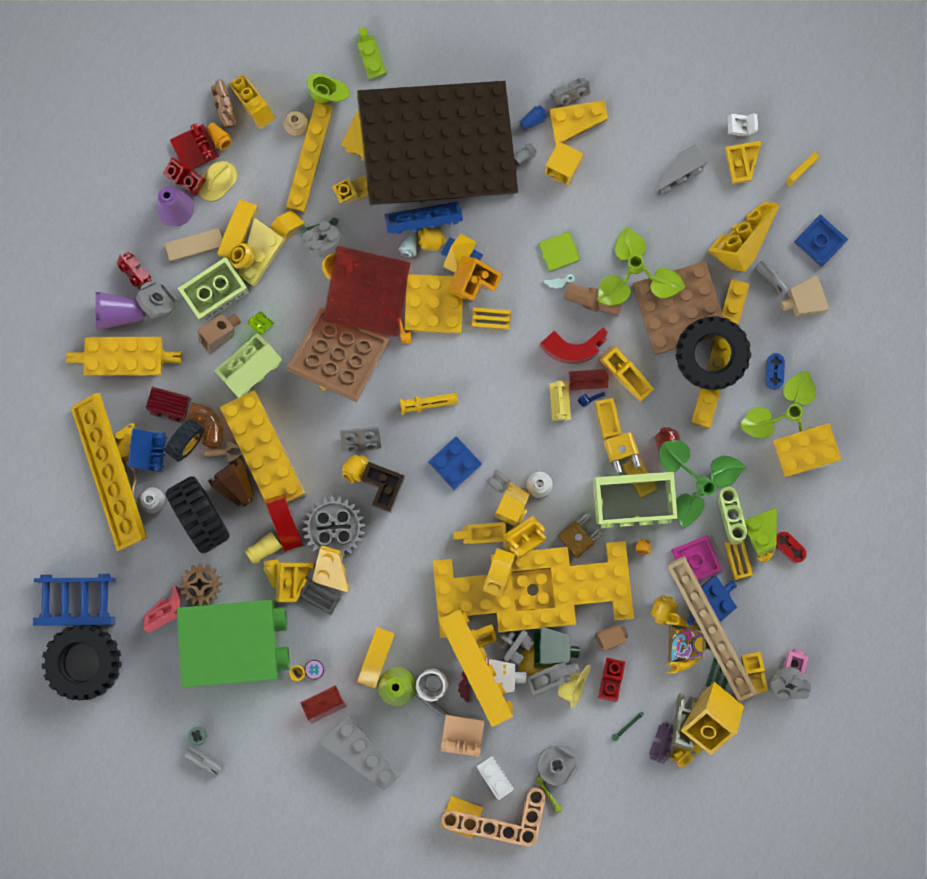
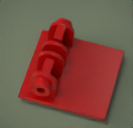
M197 123L190 126L191 130L170 139L180 162L191 169L219 157L204 124L200 126Z

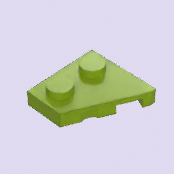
M776 508L744 520L747 536L758 556L776 549Z

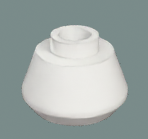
M544 472L531 474L526 483L528 492L536 498L547 496L553 486L550 476Z
M146 488L139 496V505L147 513H157L165 504V496L158 488Z

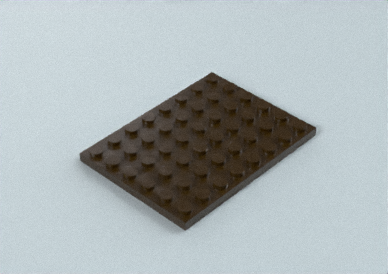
M506 81L357 90L370 206L518 193Z

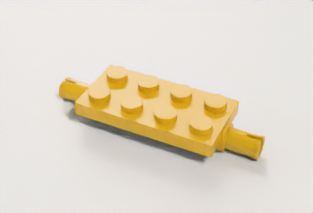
M85 337L84 351L67 352L66 356L68 358H66V363H83L85 376H162V367L165 363H182V351L165 352L162 346V337Z

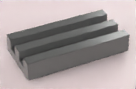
M307 579L305 586L301 589L299 596L332 615L341 599ZM308 585L334 598V603L307 588ZM306 591L331 606L330 610L303 595V593Z

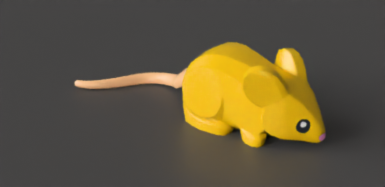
M135 423L125 426L115 434V439L118 440L117 447L121 459L127 466L132 429H135ZM129 467L134 477L132 493H134L137 475L135 469Z

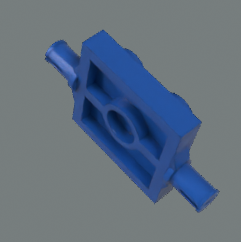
M712 576L701 586L720 622L737 608L729 594L737 587L734 581H730L726 586H723L717 576ZM693 614L685 619L689 626L696 622Z

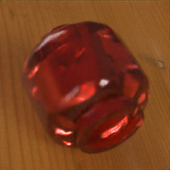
M670 427L661 428L660 432L655 435L658 452H660L662 444L666 441H681L679 432Z

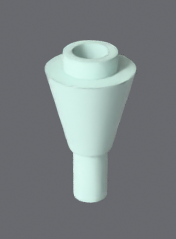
M411 231L398 248L402 256L406 258L416 256L418 231Z

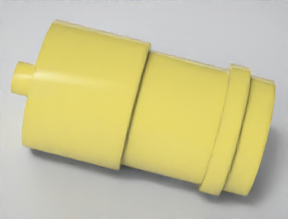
M271 531L257 543L249 546L245 552L255 565L268 555L282 548V545L279 542V537L275 536Z

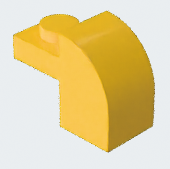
M496 549L482 590L483 592L501 598L515 554Z

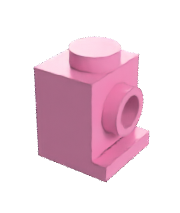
M793 649L792 652L787 651L782 668L799 669V673L804 675L809 657L804 656V652ZM792 660L797 662L796 667L791 666Z

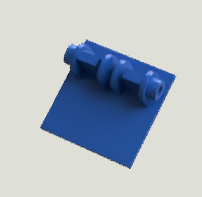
M132 429L128 467L162 472V468H164L163 456H165L164 451L166 450L164 448L167 439L166 433Z

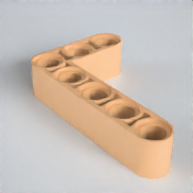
M532 787L527 791L520 824L456 810L444 811L441 821L443 826L449 830L523 846H532L537 841L545 803V794L538 787ZM535 791L541 794V798L537 802H533L530 799L531 794ZM530 811H534L537 814L534 821L526 819ZM449 814L456 817L455 822L451 825L445 823V817ZM467 819H473L475 825L473 828L467 829L464 826V822ZM486 823L494 824L492 832L486 833L484 831ZM506 827L513 828V834L510 837L503 835V830ZM526 831H530L533 834L532 839L529 841L522 839V835Z

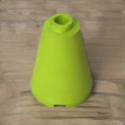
M390 668L381 675L378 681L379 695L389 705L403 706L409 703L415 696L416 679L405 668ZM397 683L399 685L398 691L392 689L393 684Z

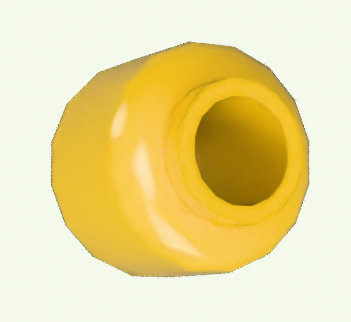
M424 227L418 231L417 243L423 250L438 251L446 243V234H443L441 227Z
M351 455L342 466V476L350 483H360L369 460L363 455Z
M661 595V597L655 598L650 613L655 618L656 623L666 625V621H671V615H667V613L677 614L679 606L676 603V599Z

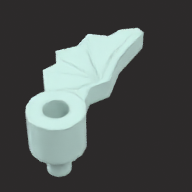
M568 274L564 279L544 280V283L549 285V288L558 289L563 288L567 282L573 283L575 277L572 274Z

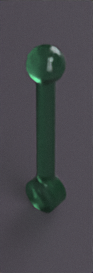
M332 218L331 221H328L330 225H338L337 218ZM320 224L309 227L302 226L300 231L305 233Z
M641 711L617 734H613L612 740L618 741L619 736L643 717L644 713Z

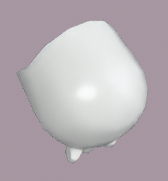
M435 668L423 671L416 681L418 695L430 702L444 696L449 687L445 674Z

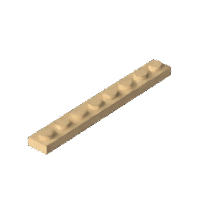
M683 556L667 564L671 575L738 701L741 702L756 695L757 691L686 557Z

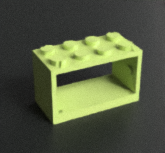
M674 472L595 477L592 479L596 525H601V528H612L614 523H620V527L634 526V522H639V525H652L655 520H658V524L673 523L672 519H678ZM665 481L667 516H633V518L603 520V499H601L600 486Z

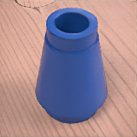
M541 105L534 106L520 120V123L527 130L545 122L548 115Z

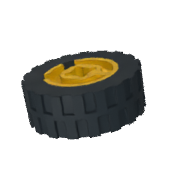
M193 419L185 421L172 435L165 452L176 461H182L199 443L203 436L204 428Z

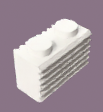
M490 755L476 765L498 800L513 791L514 787L509 782V779H507V776H505L503 770L500 769V766H498L494 756Z

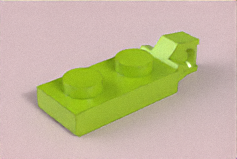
M366 27L359 28L361 39L357 40V45L368 79L373 80L387 75L376 40L373 35L368 36Z

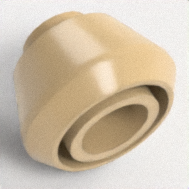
M300 111L288 113L283 121L285 131L292 136L304 134L309 125L307 116Z

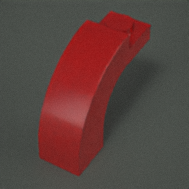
M603 327L587 342L575 345L563 340L554 330L540 343V348L548 356L559 362L567 364L583 363L598 355L599 350L596 345L600 347L607 341L605 337L608 332Z

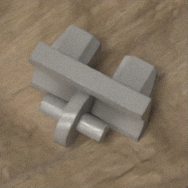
M525 630L521 631L514 642L512 639L516 634L512 631L507 637L503 634L500 638L504 642L500 647L506 650L508 645H511L503 657L505 661L519 665L524 656L516 651L519 645L529 651L534 644V641L527 635L528 633Z

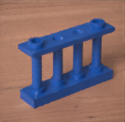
M98 574V578H52V575H40V578H34L35 583H42V604L39 618H33V626L115 625V617H110V613H108V582H116V578L110 577V574ZM89 582H100V613H98V617H90V613H88ZM50 583H61V613L59 617H51V614H49ZM69 583H81L80 613H78V617H71V613H69Z

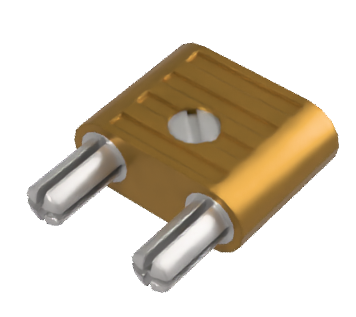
M587 514L577 522L574 520L557 535L576 558L580 557L594 545L593 541L602 534V531L597 534L600 529H597L588 536L581 526L590 519V517H587Z

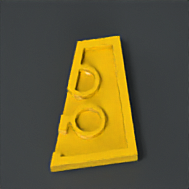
M605 100L549 110L555 146L558 141L564 142L608 119Z

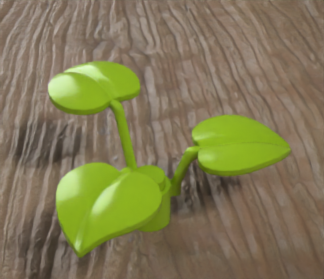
M626 227L616 241L615 253L620 260H628L629 270H627L623 282L616 275L605 277L599 285L597 300L599 303L608 306L624 303L631 294V289L625 285L630 274H640L642 271L646 273L650 280H653L650 288L652 293L659 298H670L683 291L685 285L681 277L668 268L657 269L653 277L647 270V267L644 266L642 258L646 252L645 240L629 227Z
M809 371L794 375L785 384L783 389L784 397L786 400L794 402L784 414L772 419L771 412L764 407L753 408L740 423L741 429L749 436L764 439L774 433L775 429L772 423L786 418L790 422L797 421L799 432L803 431L800 418L803 414V409L800 405L810 404L816 396V387Z

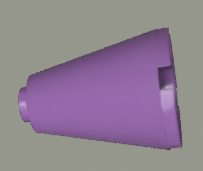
M172 187L162 188L158 193L156 212L159 219L169 226H181L190 220L194 207L191 197L179 189Z
M95 292L96 330L143 321V317L147 316V313L141 309L138 302L134 299Z

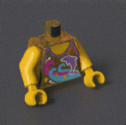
M667 613V615H671V621H666V624L670 625L668 662L665 665H670L671 668L666 673L674 674L679 671H685L697 664L698 659L702 658V650H712L706 639H703V633L699 630L697 624L693 623L692 626H689L688 622H685L686 617L679 616L676 613Z

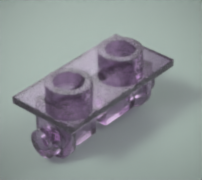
M662 722L661 725L659 724L655 737L661 739V742L653 741L649 752L650 759L662 764L668 761L671 755L670 747L674 725L670 726L666 722Z

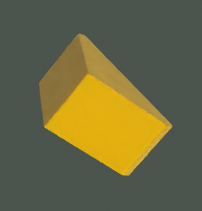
M290 210L276 217L270 228L287 241L305 223L293 210Z

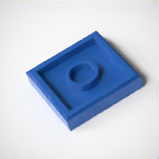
M820 214L794 243L819 266L823 267L848 239Z

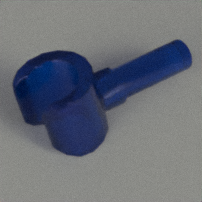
M601 392L590 398L585 393L579 397L578 402L581 406L586 407L592 401L605 396V393Z

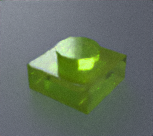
M260 311L252 316L247 324L260 335H263L273 327L274 322Z

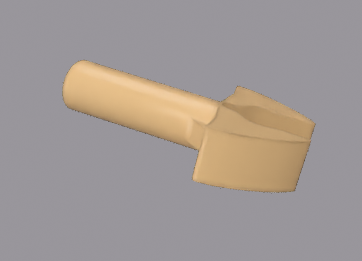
M228 441L227 447L224 449L204 451L205 457L225 456L228 458V463H232L241 457V455H231L228 453L232 449H240L238 445Z

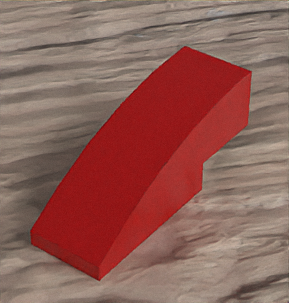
M285 494L267 499L266 506L284 551L303 546Z

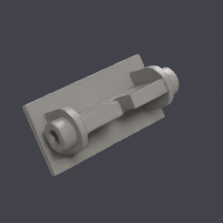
M578 78L568 83L569 89L565 85L554 89L550 94L552 99H555L556 108L565 106L590 94L589 81L585 78Z

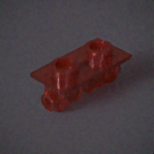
M607 369L569 371L570 390L608 388L609 376Z

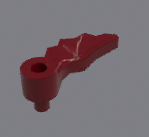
M463 671V679L458 684V692L460 697L464 698L468 703V678Z

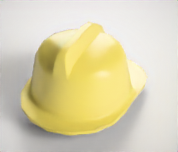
M225 161L212 164L201 175L206 180L198 194L206 201L220 199L237 180L235 167Z
M587 665L582 673L570 674L572 679L559 685L558 695L569 701L571 708H575L580 699L591 665Z

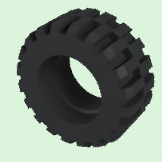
M719 316L701 318L689 324L679 336L678 343L676 344L675 357L679 371L682 372L685 379L691 382V384L703 389L721 390L737 383V380L744 376L745 370L750 365L751 345L750 341L747 340L745 331H742L737 323ZM708 335H718L724 338L731 348L729 363L719 371L712 372L703 369L695 358V348L698 342Z
M189 476L167 489L165 495L175 515L200 553H207L229 539L230 535L226 526L195 476Z
M74 625L73 627L62 629L63 631L60 633L57 632L53 636L54 639L47 643L46 647L48 649L46 652H43L42 658H45V663H42V669H45L46 672L43 676L45 681L48 680L50 682L48 686L52 690H56L57 694L61 697L79 701L94 699L105 694L107 689L112 688L114 680L118 679L120 675L118 670L122 667V662L119 661L121 652L116 647L118 644L115 640L111 639V635L108 632L102 631L101 628L90 625ZM78 644L92 646L99 657V667L96 674L86 681L72 679L66 670V656L70 649Z

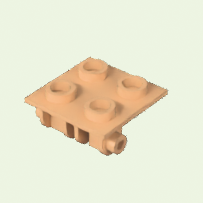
M446 714L440 751L479 757L485 720Z

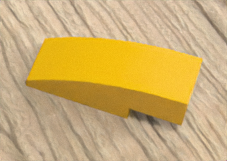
M242 199L239 200L226 228L217 255L230 260L231 250L236 245L245 243L250 233V227L257 215V205Z
M610 346L598 358L608 371L638 401L641 402L654 390L634 364L628 361L616 346Z
M376 627L357 680L358 683L376 689L395 633Z

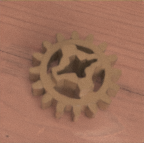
M199 563L198 568L192 565V571L185 570L187 576H181L180 579L184 580V583L179 584V587L184 588L181 594H187L186 601L193 599V605H196L197 601H199V605L203 606L204 601L207 604H211V598L217 600L215 594L216 592L221 593L218 586L223 585V583L218 582L221 575H215L217 571L215 568L210 571V565H206L203 568V565ZM205 572L212 577V581L206 578ZM196 573V577L192 581H189L190 578ZM200 580L204 583L209 584L202 586V590L200 589V587L193 586L197 583H200ZM210 588H213L211 593L208 596H206V592ZM189 589L195 590L197 597L192 595Z

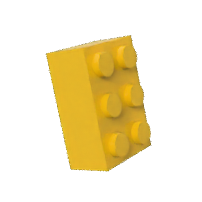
M830 423L773 440L785 478L842 461Z

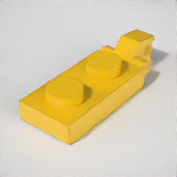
M506 522L462 526L463 531L453 532V540H463L464 544L468 545L503 542V535L507 533Z

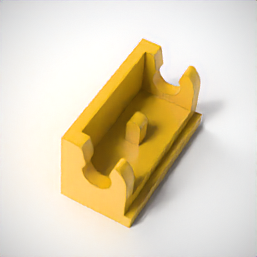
M531 516L503 535V547L508 552L515 554L514 558L518 560L546 541V536L542 533L545 531V528L534 516Z

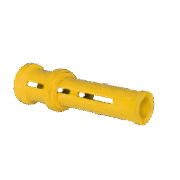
M457 393L424 398L415 396V398L405 400L399 398L401 414L405 415V413L414 411L420 413L422 409L458 404Z

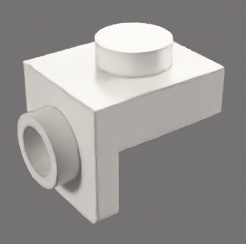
M755 113L748 116L737 114L727 116L728 134L747 137L758 131L757 114Z

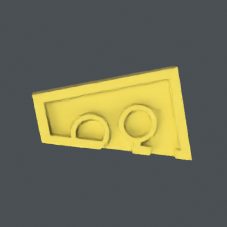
M254 218L247 245L254 253V262L248 268H240L238 275L252 286H256L286 239Z

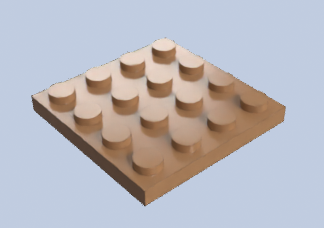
M706 261L674 270L683 280L685 288L670 298L663 299L655 296L650 288L653 280L649 278L633 283L654 355L676 349L681 333L689 324L696 320L711 316L724 318ZM708 335L699 342L718 337V335Z
M320 308L290 361L287 371L357 402L390 339Z

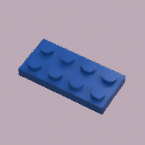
M459 202L384 214L387 232L392 234H400L406 230L419 231L424 227L437 228L442 224L455 225L463 221Z

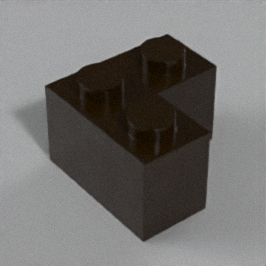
M368 462L361 480L378 488L372 505L375 508L392 513L405 476Z

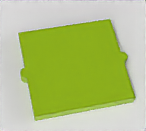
M570 232L538 243L543 254L542 259H545L549 272L580 261L576 249L577 245L574 244Z

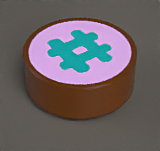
M318 660L309 661L304 668L306 676L310 679H319L324 674V665Z

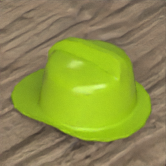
M313 73L307 77L306 83L309 88V94L318 103L340 102L349 97V87L339 80L322 73Z

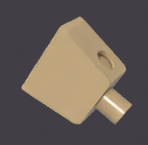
M818 275L791 288L787 292L789 299L780 301L782 311L786 312L793 309L795 317L823 314L829 310Z

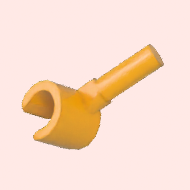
M401 318L396 319L400 330L401 342L403 344L411 343V332L405 333Z

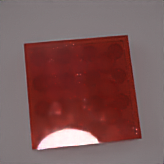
M337 246L323 321L397 337L411 262Z

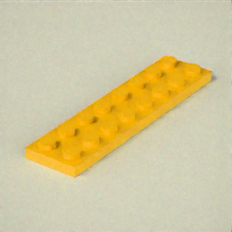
M94 393L71 406V410L117 551H122L147 539L101 395L100 393Z

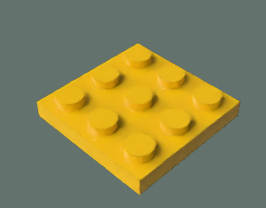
M407 274L405 331L462 332L463 298L447 290L453 276Z

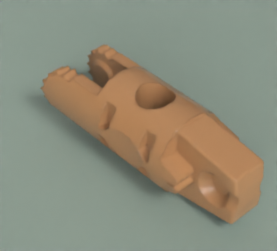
M219 79L211 87L213 101L223 127L233 128L237 125L234 108L224 81Z

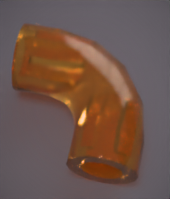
M192 402L187 420L193 419L204 428L203 445L210 448H220L223 439V426L219 416L212 409Z

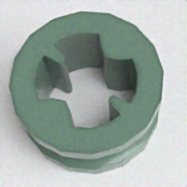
M194 727L188 734L189 741L194 745L202 744L207 738V732L202 727ZM199 730L201 731L200 735L203 737L201 740L195 741L193 732L196 733Z

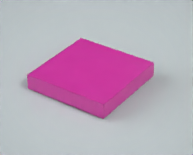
M708 535L671 549L675 560L683 556L686 557L698 581L722 571Z

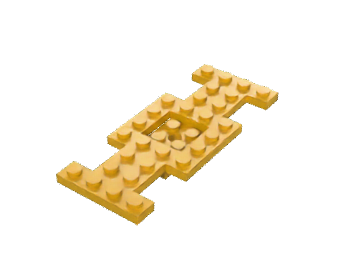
M626 541L605 543L608 562L570 566L568 547L531 550L518 560L514 558L501 598L482 591L487 575L454 578L452 559L433 560L438 621L460 609L461 613L465 611L467 616L496 613L498 633L538 629L541 627L576 625L574 605L612 601L614 621L634 619ZM495 554L490 555L491 564ZM531 584L538 587V593L534 596L527 592V587ZM439 622L440 638H447Z

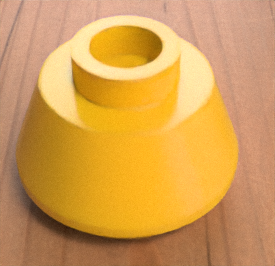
M245 243L236 245L230 252V263L235 268H248L254 262V253Z

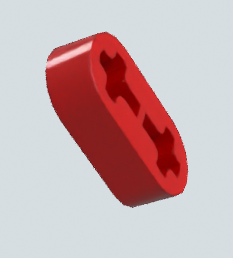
M784 531L776 534V547L790 561L799 563L805 560L807 555L805 548L792 535ZM779 536H780V537L786 536V537H787L786 542H787L790 546L788 547L786 544L780 545V544H779V542H780ZM791 548L795 551L800 550L801 558H794V552Z

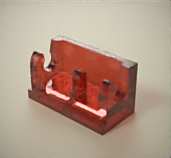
M336 685L300 702L307 720L311 724L347 707Z

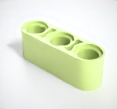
M725 487L718 496V504L727 538L730 543L738 545L744 541L747 529L736 490L732 487ZM723 494H729L732 500L726 501L723 498ZM727 513H735L737 519H730ZM737 530L741 532L742 537H734L732 531Z

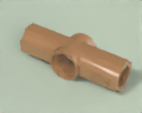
M569 283L564 297L566 300L583 305L588 310L602 311L615 316L619 315L622 304L615 306L601 304L597 300L598 289L585 288Z

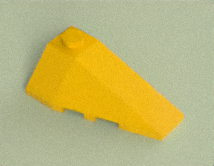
M763 201L746 215V220L740 224L736 223L733 225V230L726 236L722 234L709 248V254L731 270L746 272L757 257L780 207L779 204Z

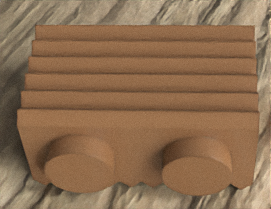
M619 624L595 633V637L600 649L607 651L618 647V645L625 644L628 634L625 628Z

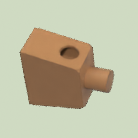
M221 314L198 329V341L211 355L233 338L234 328L241 321L236 314L229 318Z

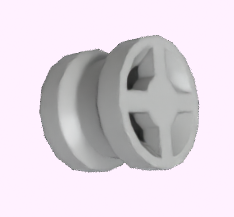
M497 469L494 471L493 477L487 480V483L500 493L504 490L503 487L511 482L508 477Z

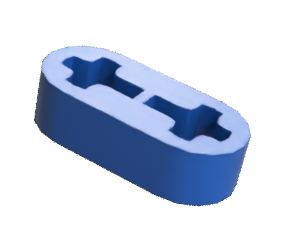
M779 353L771 354L766 360L765 383L771 390L779 389L784 383L785 360ZM774 358H777V361L780 362L776 366V370H774V363H771ZM774 373H776V380H779L776 386L773 385V382H770L774 377Z

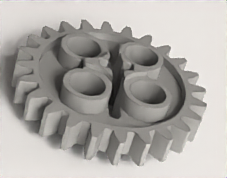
M331 496L330 502L323 498L322 505L317 501L316 509L310 507L312 514L306 513L309 520L303 521L308 527L302 530L308 532L304 536V539H310L307 545H315L312 550L313 552H316L318 549L320 550L323 545L339 550L342 557L345 558L346 551L352 554V547L358 549L355 543L363 542L359 535H365V533L360 531V528H364L366 525L360 524L364 517L357 516L361 511L360 509L354 511L355 504L348 506V499L342 503L341 497L335 501L334 497ZM343 512L348 514V520L344 523L338 521L339 514ZM322 514L329 516V521L325 524L319 522V517ZM333 523L337 526L351 525L350 529H336L335 533L331 529L317 530L318 527H332ZM342 532H348L350 537L348 541L342 542L339 539V535ZM323 533H328L330 535L329 542L322 543L320 536Z

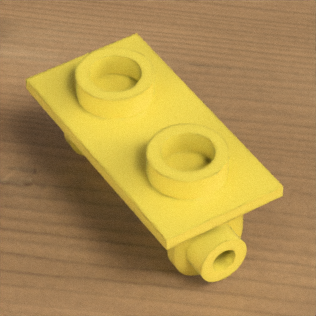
M556 381V383H549L552 421L571 420L568 382Z

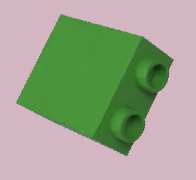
M261 600L177 608L182 688L281 679V671L290 670L288 646L279 647L278 631H287L286 608H276V601Z

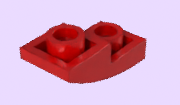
M174 158L170 159L163 172L173 183L180 184L192 195H198L206 180Z
M606 657L598 694L599 699L612 702L618 701L626 661Z

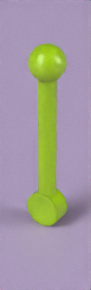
M538 776L535 782L540 784L554 805L555 812L560 813L562 807L556 803L544 785L542 777Z

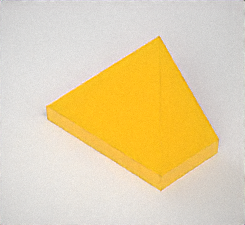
M460 233L451 245L443 267L455 273L462 256L470 257L477 242Z

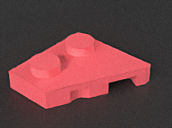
M177 586L171 589L173 594L167 600L162 598L144 615L143 629L147 633L159 629L162 625L177 618V608H180L181 589Z

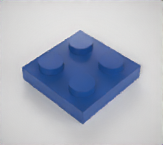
M457 436L428 461L453 490L459 487L482 465Z

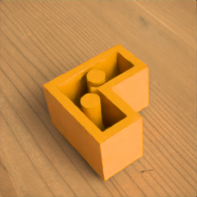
M462 256L447 290L460 298L474 301L479 288L496 291L503 274L476 258Z

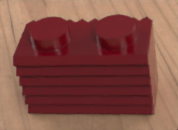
M152 387L146 409L150 411L152 416L160 418L161 415L169 416L168 420L179 423L180 420L185 421L191 398Z

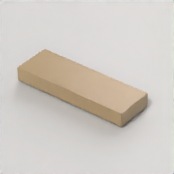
M220 228L167 242L165 247L169 261L174 262L219 249L223 238Z

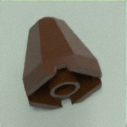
M238 458L236 459L237 464L234 462L230 463L214 475V481L210 478L208 482L212 488L234 504L245 507L253 501L251 497L254 496V492L245 465Z

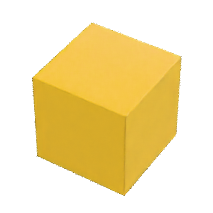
M558 141L545 165L544 174L569 186L582 163L584 154Z

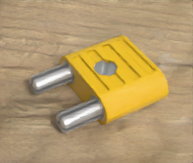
M632 432L603 441L611 464L613 463L616 474L623 472L620 461L629 458L632 459L635 469L641 467L638 459L639 451Z

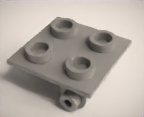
M378 426L340 430L343 451L355 452L357 450L381 448Z

